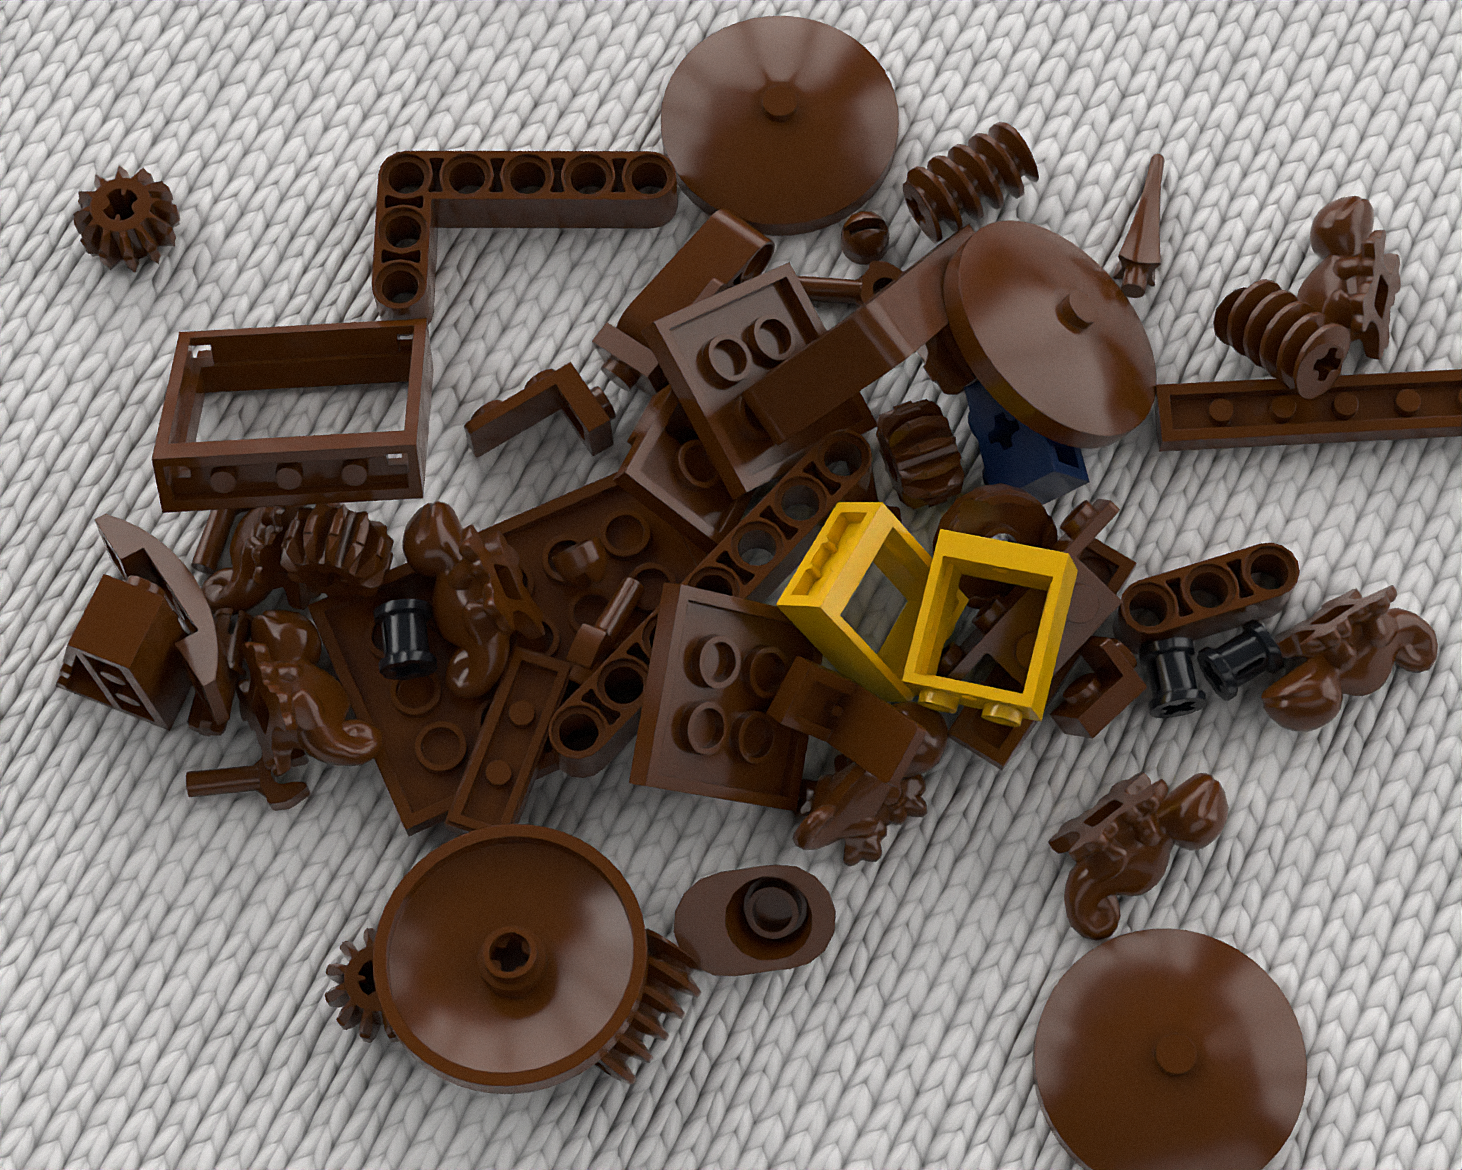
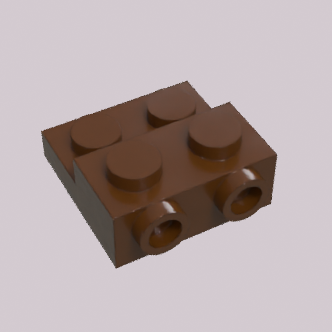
M669 384L652 396L627 440L632 447L615 475L613 482L709 554L738 525L756 489L735 500L731 498Z

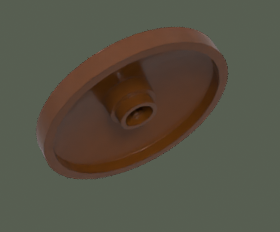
M765 16L737 22L713 33L695 46L680 62L671 76L662 101L661 138L664 156L669 158L675 166L677 184L692 203L709 216H712L722 208H726L763 235L792 236L810 233L834 225L849 217L871 199L880 188L889 173L897 148L899 127L898 105L894 89L885 70L866 47L853 37L828 24L812 19L793 16Z
M1013 220L998 221L980 228L955 251L947 265L943 286L944 303L949 325L954 339L970 369L984 388L1005 410L1021 423L1048 439L1067 446L1085 449L1101 448L1114 444L1145 420L1151 411L1156 394L1157 375L1153 351L1145 329L1128 298L1095 260L1075 244L1055 232L1035 224Z
M530 824L496 825L477 829L460 835L427 854L403 877L389 898L378 923L373 949V976L376 993L387 1021L403 1047L421 1065L440 1078L460 1087L491 1094H519L547 1089L581 1074L597 1063L621 1039L631 1024L645 991L649 965L648 939L643 915L637 898L621 872L607 857L581 839L559 830Z
M1167 928L1135 931L1115 937L1090 950L1069 968L1054 987L1038 1022L1033 1045V1079L1041 1111L1059 1144L1084 1170H1261L1275 1157L1291 1135L1304 1102L1307 1083L1305 1045L1297 1018L1279 986L1265 970L1238 949L1221 940L1188 930Z

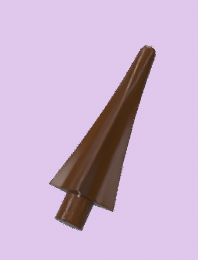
M1158 153L1151 157L1142 196L1119 252V262L1113 275V279H1122L1121 290L1125 296L1130 298L1144 296L1147 284L1155 286V269L1161 265L1160 195L1165 160L1163 155Z

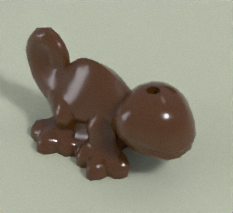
M1359 196L1343 197L1324 206L1312 222L1309 238L1313 252L1323 261L1303 281L1299 288L1297 299L1310 304L1316 312L1327 315L1332 323L1344 326L1350 334V344L1360 339L1367 357L1381 360L1384 349L1389 345L1390 309L1394 305L1395 294L1400 291L1401 287L1399 275L1400 258L1397 254H1384L1385 230H1374L1372 232L1375 216L1374 209L1369 200L1362 199Z
M440 501L427 503L418 509L408 521L403 533L402 549L406 561L412 570L420 576L436 578L431 607L432 620L436 630L443 639L460 647L447 663L444 675L445 685L455 696L472 699L483 696L502 676L510 653L509 637L514 629L520 631L529 640L537 639L545 634L542 625L543 614L539 606L532 600L529 591L522 582L523 574L518 566L520 560L518 553L513 547L508 545L501 532L494 531L489 533L483 543L473 524L464 529L462 528L454 509L449 504Z
M329 503V504H327V505L331 506L332 508H340V507H341V504H340V503ZM306 505L252 508L241 519L230 544L229 552L232 567L215 571L201 585V589L214 616L217 609L233 608L232 616L238 615L240 610L248 612L264 601L272 590L281 587L286 592L288 604L299 610H305L311 599L321 595V592L309 593L307 585L294 583L288 578V571L280 564L283 553L281 545L285 532L288 531L290 522L295 519L298 509L305 508Z
M1394 585L1363 598L1357 588L1352 589L1340 597L1324 603L1321 606L1322 609L1314 613L1311 618L1274 637L1283 658L1300 656L1306 658L1307 661L1262 692L1263 708L1279 726L1291 731L1306 732L1323 727L1332 721L1341 710L1342 694L1351 696L1372 694L1385 684L1394 662L1408 672L1420 673L1430 670L1437 659L1438 643L1435 631L1425 620L1411 611L1401 608L1389 609L1390 603L1397 597Z
M266 610L262 614L256 615L253 618L250 629L252 642L241 644L242 652L250 671V678L236 682L235 689L239 699L241 718L243 721H248L250 729L255 730L266 769H272L276 777L286 774L291 769V753L293 749H303L309 756L321 762L337 766H361L374 759L383 748V734L376 726L366 721L357 719L345 720L350 709L348 693L333 676L316 666L322 652V641L315 625L306 616L288 610Z
M906 701L892 705L926 728V735L903 778H909L901 780L897 787L883 783L844 754H839L835 757V773L833 775L824 774L817 781L806 778L802 779L797 810L792 812L795 817H807L793 833L792 839L795 845L803 850H817L844 839L843 862L849 867L854 866L861 860L877 862L883 853L880 842L887 836L888 825H901L906 821L907 816L923 818L928 813L927 804L922 798L926 791V782L922 774L931 770L939 763L946 747L948 727L942 714L939 711L919 705L918 701Z
M1140 772L1128 780L1117 782L1112 786L1110 792L1098 801L1097 805L1080 816L1070 819L1060 827L1058 833L1048 843L1058 854L1068 852L1072 860L1076 862L1069 871L1065 884L1064 902L1069 923L1078 934L1095 941L1111 937L1116 931L1121 917L1120 903L1117 895L1138 896L1156 886L1165 874L1174 844L1189 851L1199 850L1211 844L1220 835L1226 824L1229 808L1225 791L1220 782L1215 780L1212 775L1198 773L1168 794V785L1163 779L1151 785L1150 778L1144 772Z

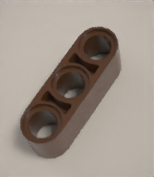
M722 208L716 211L630 303L619 319L616 328L651 350L641 332L643 329L656 320L692 305L713 278L725 283L729 289L761 275L773 256L774 242L728 209Z
M1261 543L1138 580L1129 585L1122 594L1121 600L1123 602L1117 608L1112 625L1114 637L1122 642L1131 653L1138 654L1140 648L1155 641L1175 637H1185L1195 641L1241 627L1251 619L1260 621L1280 613L1298 582L1300 573L1298 561L1293 553L1283 545ZM1258 572L1267 573L1275 578L1279 588L1272 590L1261 588L1254 582L1251 574ZM1198 590L1210 592L1217 598L1220 606L1215 608L1202 607L1193 600L1191 593ZM1139 608L1150 610L1156 614L1160 624L1150 627L1140 625L1134 621L1130 611Z

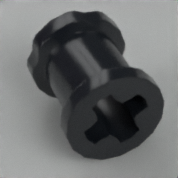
M399 599L385 602L373 610L374 622L381 627L384 658L379 661L378 666L379 673L384 678L411 680L428 676L438 669L437 658L429 652L426 622L432 618L430 603L419 599Z
M1254 619L1242 625L1241 634L1216 649L1206 646L1198 651L1197 656L1199 667L1205 679L1215 693L1225 701L1236 697L1238 687L1261 673L1267 671L1274 674L1284 667L1283 657L1277 643L1269 631L1259 621Z
M1185 637L1169 638L1149 643L1138 650L1140 664L1147 667L1153 699L1149 701L1148 708L1152 717H1179L1199 711L1207 705L1206 693L1203 690H1198L1191 660V657L1195 655L1192 639Z

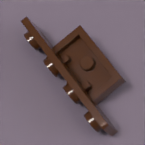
M1097 499L1093 504L1085 500L1075 507L1060 525V529L1065 534L1050 549L1069 553L1078 570L1053 676L1123 602L1077 558L1120 511L1111 500ZM1016 585L1004 599L998 594L993 596L973 617L971 622L977 628L960 646L953 641L943 648L936 676L961 681L987 654L1024 689L1048 591Z

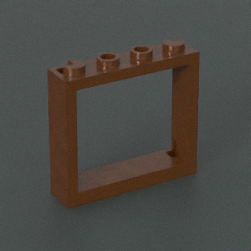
M427 318L179 332L152 455V464L162 513L423 498L434 371ZM400 334H413V339H400ZM211 345V350L198 351L197 357L193 358L192 346ZM408 382L405 426L402 431L196 442L205 393ZM388 454H402V458H388Z

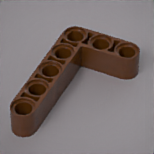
M402 151L394 153L387 157L380 166L377 185L371 284L381 321L427 318L428 325L432 321L435 301L438 228L651 229L662 227L672 220L678 208L675 166L666 156L651 151ZM406 186H420L413 193H398ZM466 186L481 187L474 193L463 194L458 192ZM527 186H537L541 188L537 192L531 194H523L518 192L520 189ZM587 186L601 188V190L593 194L578 192ZM648 186L662 189L655 194L639 192L640 189ZM404 239L418 240L414 245L407 248L394 247ZM401 293L415 294L413 299L408 302H391L395 296ZM400 334V335H401V336H410V335H413V334Z
M967 224L929 251L844 320L773 368L740 393L776 446L784 443L895 368L949 323L944 303L943 286L945 272L955 251L975 233L970 224Z

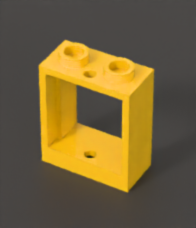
M838 502L776 603V606L841 674L852 678L885 701L900 703L912 701L915 695L903 683L902 678L932 557L883 502ZM872 561L908 600L877 654L840 616ZM959 588L945 642L952 635L955 624L969 601Z
M940 529L902 678L903 683L914 695L919 696L917 703L923 707L945 713H956L958 704L983 709L982 718L1006 726L1019 727L1021 726L1022 718L1041 722L1078 573L1069 553ZM961 574L1048 591L1023 694L936 676Z

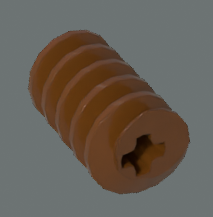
M998 122L989 128L988 135L977 133L972 136L968 141V146L957 144L948 151L947 157L941 155L933 157L928 161L927 169L919 166L911 169L907 173L906 182L903 183V193L913 219L930 241L936 244L943 239L940 221L943 220L951 230L957 232L963 228L960 210L964 209L971 219L978 221L984 216L980 201L982 198L992 208L998 210L1004 206L1002 187L1012 197L1018 199L1025 194L1021 177L1025 176L1031 182H1037L1039 174L1033 155L1023 137L1008 123Z
M1263 279L1254 282L1248 288L1236 289L1227 295L1216 308L1213 325L1218 339L1222 343L1230 345L1238 354L1248 357L1254 365L1264 368L1272 377L1280 379L1288 388L1298 391L1303 398L1315 400L1324 395L1335 384L1341 373L1342 363L1346 359L1350 348L1349 332L1344 326L1332 323L1330 318L1324 313L1316 312L1307 302L1299 301L1292 292L1282 290L1275 281Z
M648 928L646 929L649 950L648 976L639 1008L621 1039L605 1056L594 1064L611 1077L631 1085L637 1079L626 1063L629 1057L650 1063L653 1059V1056L642 1041L643 1038L648 1035L666 1041L669 1037V1034L658 1019L663 1013L681 1020L685 1016V1012L675 999L676 994L681 992L698 998L702 993L690 976L694 970L703 972L700 965L670 940Z

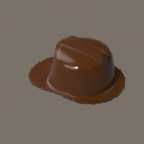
M774 864L729 870L701 878L683 894L675 910L674 935L679 948L691 956L703 971L714 976H742L786 970L809 964L826 950L835 932L836 910L829 891L818 878L797 866Z

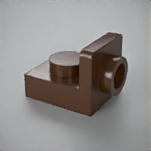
M1090 636L1078 649V652L1094 673H1087L1073 681L1063 692L1062 696L1065 700L1049 714L1064 734L1093 739L1147 688L1146 684L1134 670L1137 667L1134 655L1122 642L1115 638Z

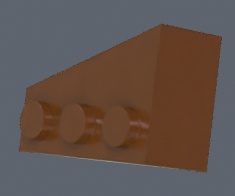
M103 574L67 644L62 661L63 665L59 672L60 676L55 686L170 731L192 685L175 645L176 642L189 636V634L184 631L178 621L179 615L171 609L164 597L165 591L156 584L138 576L130 575L127 581L124 582Z

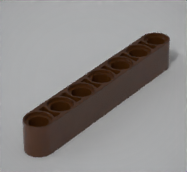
M840 429L822 437L680 584L763 603L801 564L838 502H860L869 490L872 452L869 443L862 435L851 430ZM846 461L855 465L858 470L851 475L840 476L830 472L827 467L834 462ZM800 504L812 508L816 514L809 519L800 521L788 517L785 514V510ZM758 548L768 551L773 558L766 564L756 566L743 561L741 556L748 550ZM660 605L567 699L551 718L548 734L555 762L564 773L571 777L586 778L596 775L637 735ZM625 683L634 684L642 690L638 699L627 704L616 703L608 697L613 688ZM576 730H589L597 736L595 743L587 750L572 751L563 745L566 737Z

